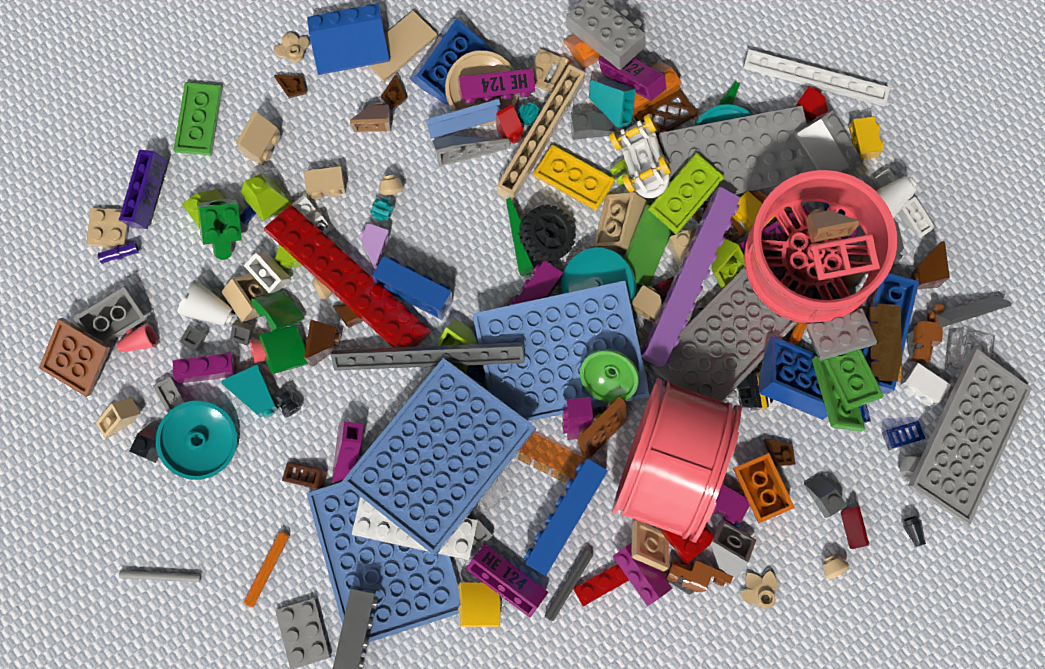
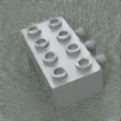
M582 0L566 14L567 29L621 70L645 47L646 34L639 29L642 22L636 19L631 23L625 18L628 15L626 9H622L618 13L611 8L615 4L614 0L606 2L602 0Z

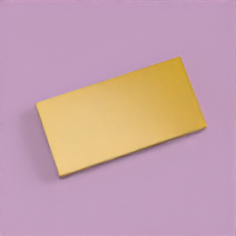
M553 144L533 173L535 178L596 212L616 182V179Z

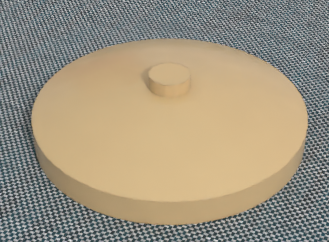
M473 51L460 57L450 68L445 81L446 99L452 111L486 103L483 99H476V103L465 104V101H460L459 77L514 71L510 63L502 56L490 51ZM513 95L512 99L502 100V97H494V99H499L501 111L511 104L514 107L518 95ZM496 121L481 124L479 126L491 125L496 123Z

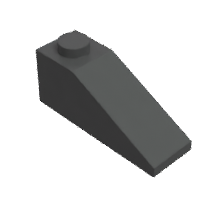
M603 113L571 114L572 140L605 137L614 131L617 135H622L620 131L623 129L627 130L626 126L616 127Z

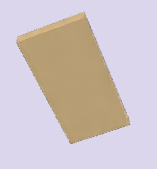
M412 11L385 33L390 62L369 65L368 67L385 83L432 43L438 35Z

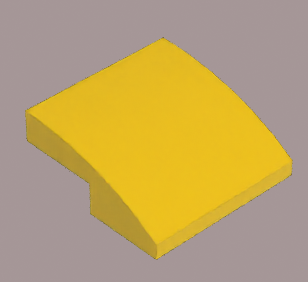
M460 582L458 585L461 604L458 607L460 627H499L500 595L484 583Z

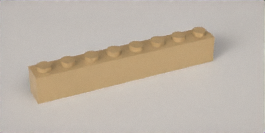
M571 65L567 67L497 184L498 195L506 199L510 197L512 202L515 200L582 87L585 72Z

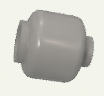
M911 452L910 455L902 458L900 474L904 476V480H911L922 454Z

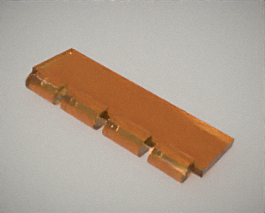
M877 304V307H870V322H877V324H870V327L878 342L876 345L871 346V359L878 360V362H871V371L874 377H878L880 381L902 382L900 305Z
M535 433L531 435L519 450L520 455L517 459L529 466L533 459L536 460L533 468L545 474H548L550 468L554 469L551 477L564 483L568 477L575 480L578 475L575 473L581 461L585 462L587 460Z

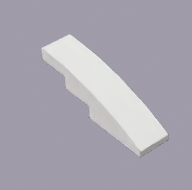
M890 168L872 178L878 189L897 180ZM911 197L898 213L899 217L918 238L935 229V226L916 197Z

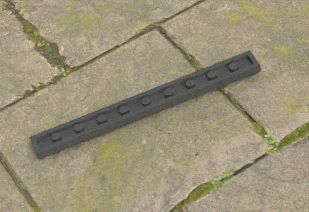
M523 342L332 350L330 354L334 371L436 367L442 358L453 366L525 362Z

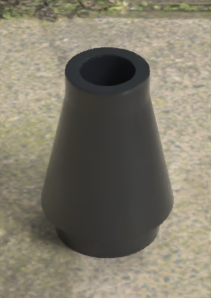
M918 516L904 519L903 528L914 546L918 547L926 544L922 520H919Z

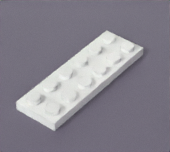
M360 497L352 535L429 552ZM466 518L438 554L469 560L478 520Z

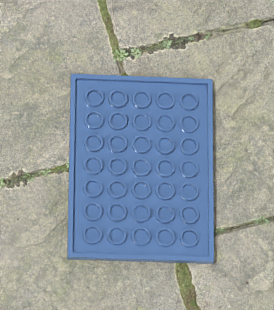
M626 281L473 313L479 344L523 342L524 363L487 364L483 366L489 392L527 421L562 415L563 407H566V400L590 397L592 408L608 405L609 403L593 397L585 389L580 378V369L585 358L592 352L602 349H610L624 354L637 368L639 384L634 395L626 401L650 397Z
M442 358L342 482L436 557L531 437L536 427Z
M343 482L306 493L342 624L351 586L375 590L374 596L378 597L376 609L371 608L370 616L374 617L372 627L367 629L365 635L369 637L368 643L459 614L458 607L461 605L459 589L450 556L437 554L435 557L427 551L352 535L360 496Z

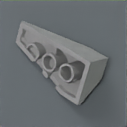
M438 136L435 140H432L438 167L510 149L509 138Z

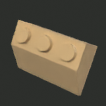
M635 192L607 195L593 247L606 248L619 254H626L648 201Z

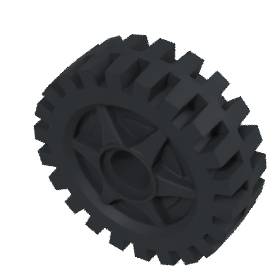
M547 204L534 208L524 216L521 221L522 224L519 226V230H522L519 232V237H523L520 242L526 245L523 247L524 250H530L528 255L531 257L535 255L534 259L537 261L540 259L541 262L548 261V263L556 261L568 254L575 244L576 234H573L575 227L570 226L573 224V221H568L569 215L567 213L563 215L564 210L561 208L557 210V206L553 205L551 207V205Z

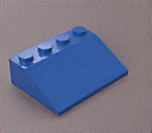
M379 3L307 17L318 75L390 62L383 16Z
M456 18L448 22L409 79L423 91L449 106L445 94V81L452 65L460 57L473 51L496 52Z
M771 335L759 374V394L823 420L828 417L812 359L818 355Z

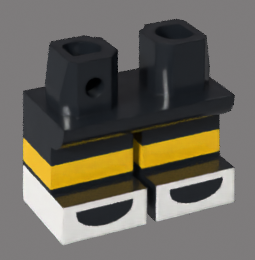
M760 372L750 373L737 387V390L747 389L748 396L739 397V405L743 408H750V411L774 409L777 406L776 400L759 394Z

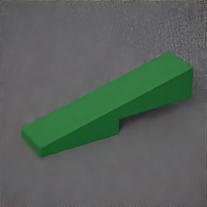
M509 197L506 199L518 271L520 276L523 277L532 273L534 267L523 248L524 245L520 242L522 237H519V232L522 230H519V226L522 223Z

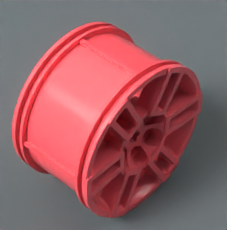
M831 170L809 171L793 176L782 182L768 195L760 207L755 223L748 235L744 250V266L751 288L768 309L790 321L810 324L831 321L837 317L841 318L856 310L879 287L891 270L897 251L895 222L881 196L871 186L854 176ZM817 201L828 203L829 208L827 211L830 210L836 213L839 209H842L846 212L845 216L859 220V225L862 227L865 235L872 233L880 269L862 272L868 273V276L859 292L850 295L840 277L818 281L817 276L810 274V269H815L810 245L841 240V237L811 243L806 223L807 216L801 206L802 202ZM786 207H790L800 226L799 229H795L784 211ZM773 216L777 218L788 236L787 241L761 240L762 230ZM794 241H801L803 246L797 247L794 245ZM846 245L848 256H869L867 245ZM836 246V249L825 248L819 250L824 274L844 270L839 246ZM763 251L782 252V256L764 257ZM793 259H800L802 265H795ZM827 261H833L836 267H829ZM849 261L851 269L871 265V261L869 263ZM769 267H783L786 272L783 279L779 281ZM793 281L798 283L795 291L788 288ZM830 282L840 299L833 300L827 283ZM808 287H816L822 300L804 297L803 295Z
M658 377L633 440L611 513L616 514L620 510V516L622 517L627 516L681 535L683 539H687L689 536V541L696 543L706 523L709 522L730 458L734 454L739 436L738 429L743 407L739 405L733 407L730 402L724 403L670 384V381H666L663 385V379Z

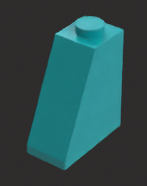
M604 77L590 80L588 98L616 127L620 128L631 125L636 89Z
M258 365L221 380L222 385L260 418L271 417L278 410Z

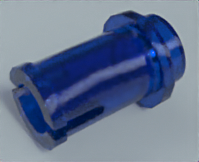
M248 204V207L239 216L240 221L247 225L256 215V212Z

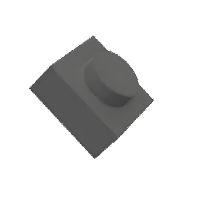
M235 320L232 324L230 340L248 346L252 337L253 326Z
M188 325L179 342L198 352L207 334Z

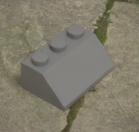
M833 110L818 116L795 134L816 170L841 172L861 158Z
M126 285L73 317L79 328L104 343L110 342L146 320L137 301Z

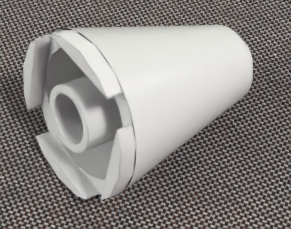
M904 176L875 191L885 201L894 219L916 192L915 187L917 184L911 177L906 178Z
M194 280L186 291L187 294L182 299L177 313L222 326L226 323L230 324L234 317L233 309L201 282Z

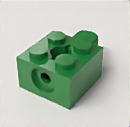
M236 199L197 202L200 236L203 245L212 244L213 253L216 258L220 260L228 259L232 255L231 242L242 241L238 202Z

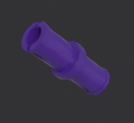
M135 241L123 246L116 245L113 249L98 252V259L101 264L116 259L122 260L123 257L139 253V249Z

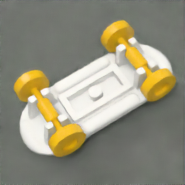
M647 114L644 116L645 122L638 121L637 124L632 125L626 131L624 129L621 130L622 136L619 137L614 131L609 134V137L616 150L622 148L629 171L622 178L630 193L636 191L645 198H655L667 189L670 179L669 174L672 173L666 157L662 154L655 133L657 131L656 123L652 116Z

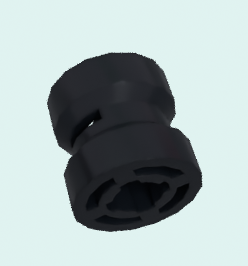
M291 391L284 392L274 400L277 407L282 409V414L285 418L292 416L301 409L300 404L293 399L294 395Z

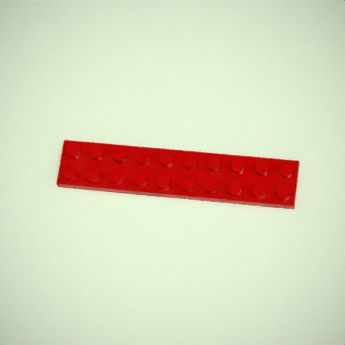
M292 204L264 227V231L393 348L417 347L431 333L427 326L379 283H375L373 278Z

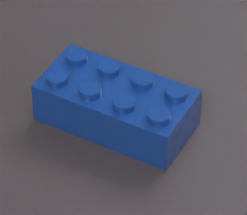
M383 256L372 275L374 282L379 283L390 294L443 320L453 302L450 288L443 283L437 284L433 282V279L428 275L423 274L421 276L417 274L416 270L410 266L404 267L400 265V262L393 257L388 259Z

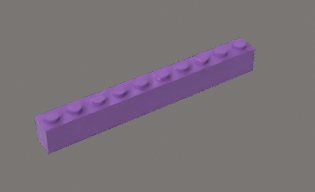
M722 187L715 190L711 196L642 348V359L657 367L670 362L673 356L671 351L680 341L679 333L687 325L688 320L686 318L688 313L693 311L695 307L694 300L703 289L701 284L710 273L709 266L717 258V248L723 244L725 240L723 235L732 224L730 219L739 208L738 201L740 197Z

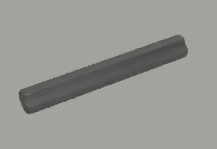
M587 549L582 552L547 610L545 618L550 621L555 620L593 557L592 552Z

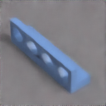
M499 99L427 119L426 123L431 139L496 121V113L500 111Z

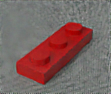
M616 564L573 590L582 607L626 583L629 579L620 566Z

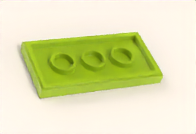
M696 152L670 182L667 189L658 196L647 210L677 234L725 177Z

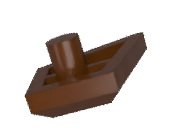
M274 75L288 98L307 94L302 76Z
M397 75L393 77L381 95L383 101L389 105L392 111L407 100Z
M333 305V308L348 328L363 322L347 305Z
M769 439L763 440L775 467L796 464L793 445Z

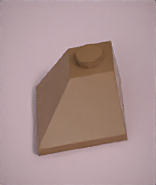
M375 103V105L369 106L350 119L353 131H391V110L389 105Z
M822 209L814 210L806 219L811 243L852 235L859 226V220L830 210L824 212Z

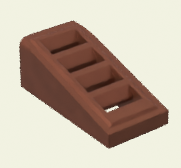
M287 462L282 481L318 490L324 488L327 472L322 469ZM296 468L294 478L291 479L293 469ZM301 470H303L301 480L299 481ZM309 472H311L309 482H307Z

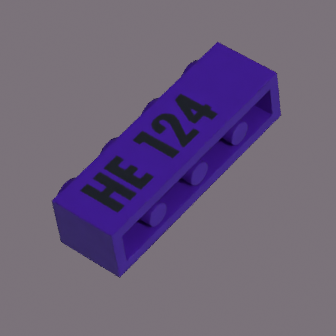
M138 151L119 221L132 228L148 230L168 159L155 151Z

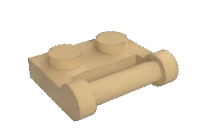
M540 49L530 68L533 69L535 86L552 93L570 61L565 57H559ZM554 63L557 64L558 67L550 83H546L545 81Z

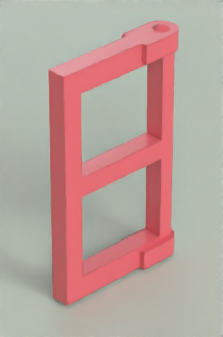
M872 233L810 245L818 281L880 269ZM866 241L871 265L851 269L846 244ZM839 246L844 270L824 274L819 250Z

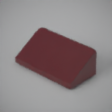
M860 507L842 510L840 513L849 548L856 549L869 546Z

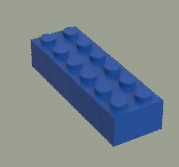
M890 273L871 294L866 316L877 340L876 345L861 349L882 393L885 394L893 392L896 387L919 281Z
M588 458L585 462H580L575 471L578 475L575 480L571 478L565 487V490L568 492L565 497L562 495L559 497L555 504L556 512L554 514L550 513L545 521L546 529L544 532L540 530L534 539L537 542L534 549L529 548L524 556V559L527 560L525 562L526 565L544 576L548 574L608 470Z

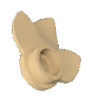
M289 32L283 35L282 44L274 46L273 50L278 57H287L291 62L298 63L303 59L304 50L309 46V40L307 36L298 39L294 33Z
M768 571L761 578L756 574L747 573L745 578L747 589L740 593L742 599L748 604H757L763 609L771 608L776 601L774 592L778 586L774 574ZM763 595L768 596L767 602L762 601Z

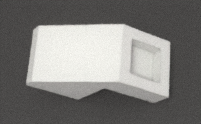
M305 195L292 204L324 234L331 230L329 224L316 211Z

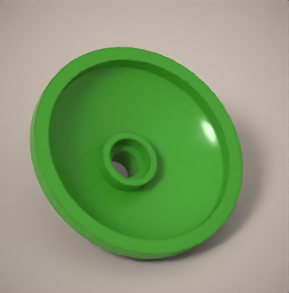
M610 349L594 351L585 358L581 365L580 378L582 384L598 400L610 403L612 400L616 401L621 397L626 401L637 390L639 384L637 368L627 356L618 351Z

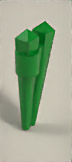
M735 81L726 95L721 98L718 105H733L740 83Z

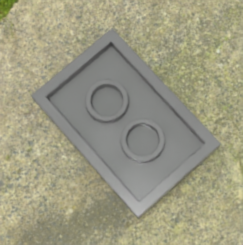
M862 308L854 310L841 318H834L831 321L806 324L807 332L820 361L873 346L877 342Z
M315 598L275 610L290 669H296L331 658Z

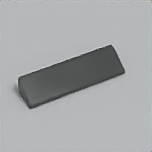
M992 296L937 313L936 318L939 326L942 328L1009 307L1012 303L1001 297Z

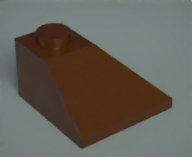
M945 241L937 244L913 270L911 279L919 281L917 289L938 288L950 278Z
M310 320L304 355L305 360L310 366H315L330 355L332 350H336V345H339L341 340V333H338L336 327Z

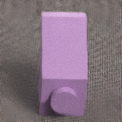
M367 223L366 228H362L359 239H361L363 248L373 268L376 269L383 257L390 233L387 229Z

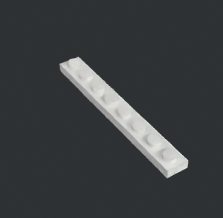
M750 49L747 52L743 69L880 106L886 105L890 87Z

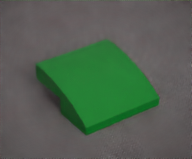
M282 291L251 300L259 317H266L272 331L299 323L305 319L296 304Z
M296 325L260 334L259 340L265 351V360L271 374L308 365L304 358L305 348Z

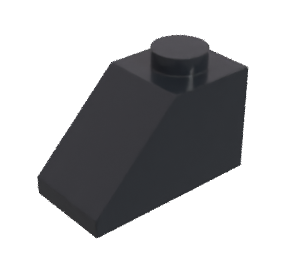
M154 420L138 432L129 452L156 463L159 457L156 450V433L160 422Z

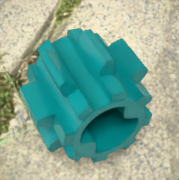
M526 102L525 105L522 104L517 114L520 122L528 127H532L540 114V108L531 102Z
M381 197V199L376 198L370 213L376 220L381 222L383 220L388 221L393 213L394 206L389 199Z

